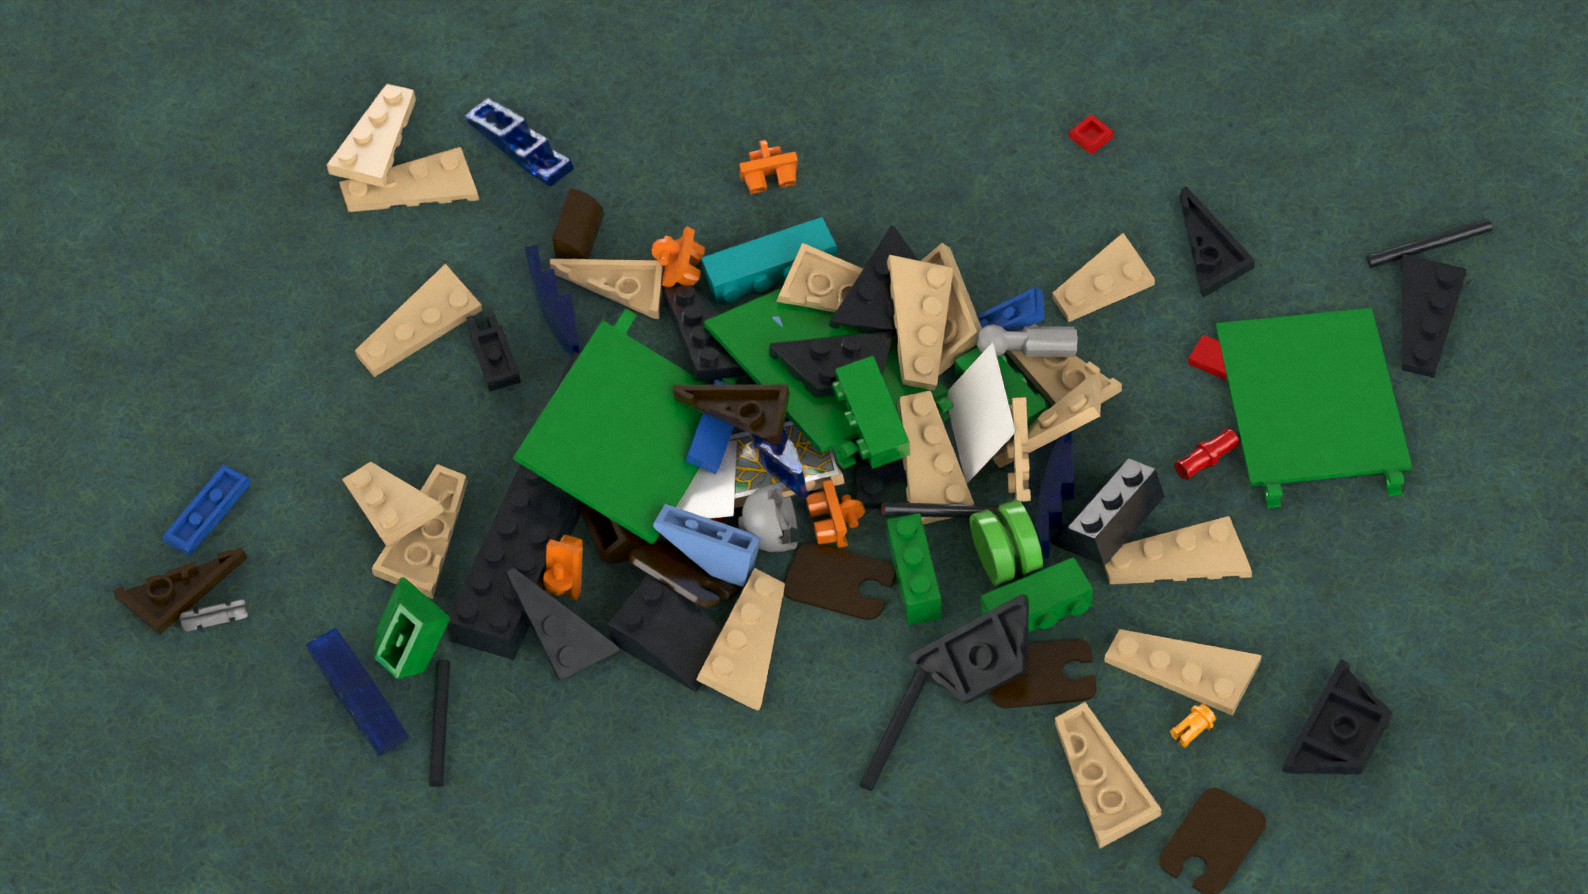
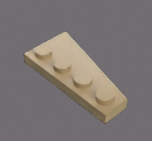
M461 147L391 167L386 173L387 181L385 187L352 179L339 182L348 212L388 209L393 205L404 204L407 207L420 206V203L437 201L439 204L452 203V200L467 199L468 201L479 200Z
M802 243L780 291L777 302L836 312L863 268Z
M1005 351L1052 406L1092 374H1095L1102 383L1101 403L1122 392V384L1114 378L1108 379L1100 373V368L1091 362L1085 363L1077 356H1025L1022 351Z
M931 391L900 397L897 402L898 415L910 441V456L903 458L908 485L906 488L907 501L909 503L975 505ZM921 517L923 524L950 519L948 517Z
M438 464L435 466L420 491L438 501L443 507L444 512L390 546H385L372 567L374 576L396 585L400 578L405 577L424 595L433 599L468 484L466 475Z
M1229 516L1123 544L1109 562L1103 566L1109 584L1147 583L1162 579L1187 581V578L1202 577L1222 579V576L1252 577L1251 567Z

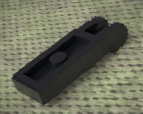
M493 309L486 311L485 317L490 328L479 331L477 320L473 315L466 317L471 333V342L489 392L521 382L503 328L498 324Z

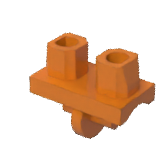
M766 139L759 141L760 150L749 152L750 161L739 163L740 179L745 181L750 194L767 191L765 176L774 174L777 176L779 188L796 185L798 164L796 151L781 154L780 146L768 148Z
M688 226L684 228L681 238L673 240L672 237L665 236L663 239L655 241L652 246L653 257L661 265L665 266L661 285L666 288H671L676 282L685 286H693L700 278L701 270L694 266L704 256L705 247L693 241L695 230Z
M832 480L822 482L823 491L806 496V505L810 518L828 514L829 517L826 520L813 522L817 543L824 544L836 541L838 548L847 547L848 543L845 537L847 528L845 523H848L850 528H855L859 525L858 519L865 513L863 503L859 500H851L850 495H844L841 497L842 503L839 505Z
M563 535L560 542L549 540L546 547V572L543 577L545 592L556 596L564 593L571 599L578 600L581 594L583 549L580 538Z

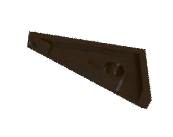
M788 384L674 385L673 393L675 400L774 444H781L790 396Z
M242 548L227 550L218 553V559L198 566L195 561L169 570L163 575L148 577L145 584L125 590L122 586L113 592L118 601L156 633L161 635L180 618V613L188 611L244 562L247 556Z

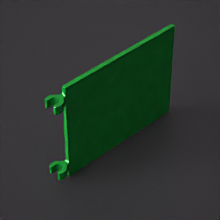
M782 288L704 321V327L757 385L788 384L790 396L786 416L820 453L832 450L838 464L843 469L856 463L851 455L857 453L858 448L849 440L858 437L856 429L850 431L844 416V411H847L844 400L838 402L835 395L814 397L801 381L796 380L787 372L788 366L780 358L773 359L770 357L769 347L770 343L858 335L871 332L859 331V327L840 325L839 329L828 326L835 312L777 302ZM773 316L780 317L783 327L773 319ZM893 335L883 372V380L896 410L900 397L931 391L943 423L949 421L951 417L946 411L953 409V404L945 397L948 395V390L939 380L935 391L902 385L897 348L898 337Z
M625 308L614 326L602 320L514 455L513 460L653 545L660 535L653 528L654 522L663 506L667 504L676 507L699 470V467L686 462L685 459L702 411L675 400L673 387L674 385L708 384L701 380L696 381L690 373L629 337L627 331L637 314ZM739 377L723 378L721 382L735 385Z
M1372 308L1216 323V333L1218 341H1220L1227 383L1250 487H1264L1267 509L1281 507L1280 497L1283 496L1281 483L1382 473L1385 475L1388 496L1402 495L1401 485H1404L1402 471L1412 470V464Z

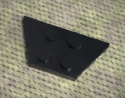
M892 225L833 315L828 326L839 329L840 325L859 327V331L871 333L874 331H892L893 335H897L894 323L893 298H891L890 290L891 277L890 271H888L887 259L889 255L919 260L897 229Z
M887 331L770 343L769 355L773 359L780 358L788 366L787 372L796 380L801 381L814 397L835 395L832 383L836 382V368L874 356L883 377L893 332Z
M1021 594L909 654L910 660L920 665L931 674L935 681L940 685H944L950 690L952 695L965 704L973 702L1027 673L1028 596Z
M1340 659L1283 763V772L1298 774L1363 773L1391 720L1392 711L1382 700L1377 699L1373 695L1372 689L1364 681L1360 682L1349 670L1350 665L1345 660Z

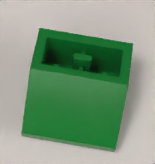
M405 577L400 578L375 631L374 659L396 679L420 674L427 669L450 620V617Z

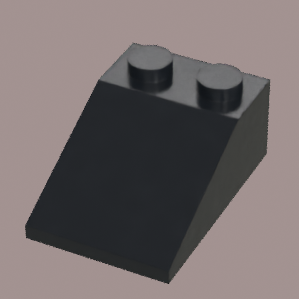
M649 574L608 623L611 641L618 648L694 692H697L703 684L696 679L722 631L719 625L686 597Z

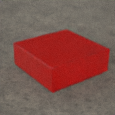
M1091 114L1069 131V137L1092 155L1114 137V131Z

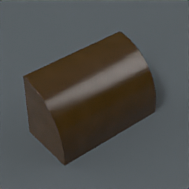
M569 188L552 237L556 259H589L604 212L601 205L585 192Z
M584 503L579 507L602 561L609 563L625 562L629 560L630 552L633 549L649 544L646 540Z

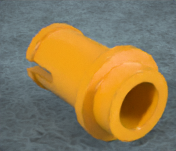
M1205 704L1193 706L1191 708L1192 713L1170 730L1175 740L1180 737L1181 740L1178 743L1184 748L1204 729L1210 730L1213 727L1216 717Z

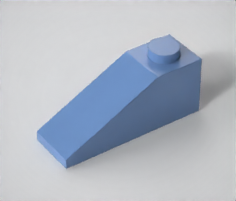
M667 504L663 506L654 522L653 528L711 576L730 584L745 586L754 569L761 537Z

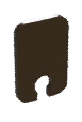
M655 541L653 545L649 543L630 552L629 560L632 564L698 605L710 607L718 604L720 597L704 590L700 586L715 590L726 600L736 595L737 587L735 584H730L711 576L681 550L669 543Z
M808 542L801 545L796 552L785 580L784 593L788 599L864 620H872L880 616L886 600L878 597L866 598L859 593V586L864 581L875 580L880 585L891 588L895 579V569L891 563Z
M1082 639L1028 643L1027 673L991 692L993 702L1000 708L1009 709L1090 700L1096 693L1095 675L1072 680L1063 673V667L1068 662H1093L1090 645Z
M1207 789L1199 797L1159 856V865L1166 873L1177 878L1182 872V865L1187 858H1202L1207 864V871L1196 879L1192 887L1203 894H1219L1228 884L1264 831L1266 818L1258 809L1221 789Z

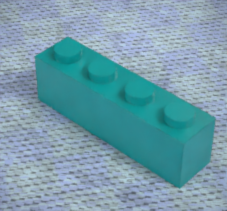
M823 217L702 257L703 276L716 304L735 302L741 296L755 291L764 292L773 285L785 282L802 243L837 257L836 244Z

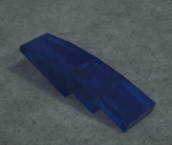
M488 98L465 115L466 120L521 168L549 187L574 170L571 160L551 149L547 138L529 129L525 118Z
M538 245L527 246L525 251L532 285L543 316L557 341L567 354L572 357L573 352L580 353L571 292L558 294L554 269L542 270Z
M783 428L781 444H774L751 434L754 447L759 450L763 469L801 499L807 498L808 492L804 473L796 449L785 429Z
M1072 431L1059 437L1050 455L1041 484L1037 507L1036 534L1043 558H1049V529H1060L1062 527L1061 500H1074Z
M336 627L306 644V648L341 704H344L359 730H362L378 757L409 740L408 734L384 696Z

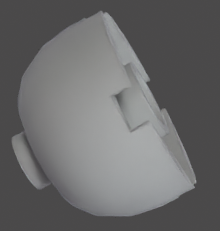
M781 483L767 485L754 491L743 505V516L738 518L739 529L761 537L759 549L770 553L792 550L798 544V542L791 543L790 528L797 529V518L790 496L783 498L779 491L786 489Z

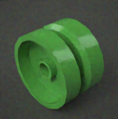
M1015 499L1001 504L998 507L997 516L988 509L970 516V530L974 546L981 564L993 585L999 586L1012 581L1015 577V569L1024 576L1042 570L1043 557L1039 540L1032 521L1019 500Z

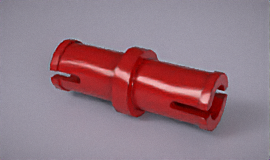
M1226 428L1208 442H1200L1196 445L1193 452L1175 462L1174 467L1177 474L1187 481L1205 467H1213L1218 463L1220 457L1239 446L1237 435L1231 429Z

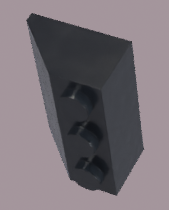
M1127 459L1111 470L1050 539L1051 543L1061 549L1105 566L1165 497L1156 469Z

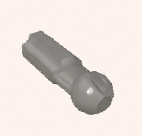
M992 324L985 326L977 335L979 351L983 353L993 342L996 356H1001L1005 351H1022L1025 356L1075 357L1077 352L1078 335L1077 329H1074V327L1025 326L1022 332L1006 331L1001 326Z

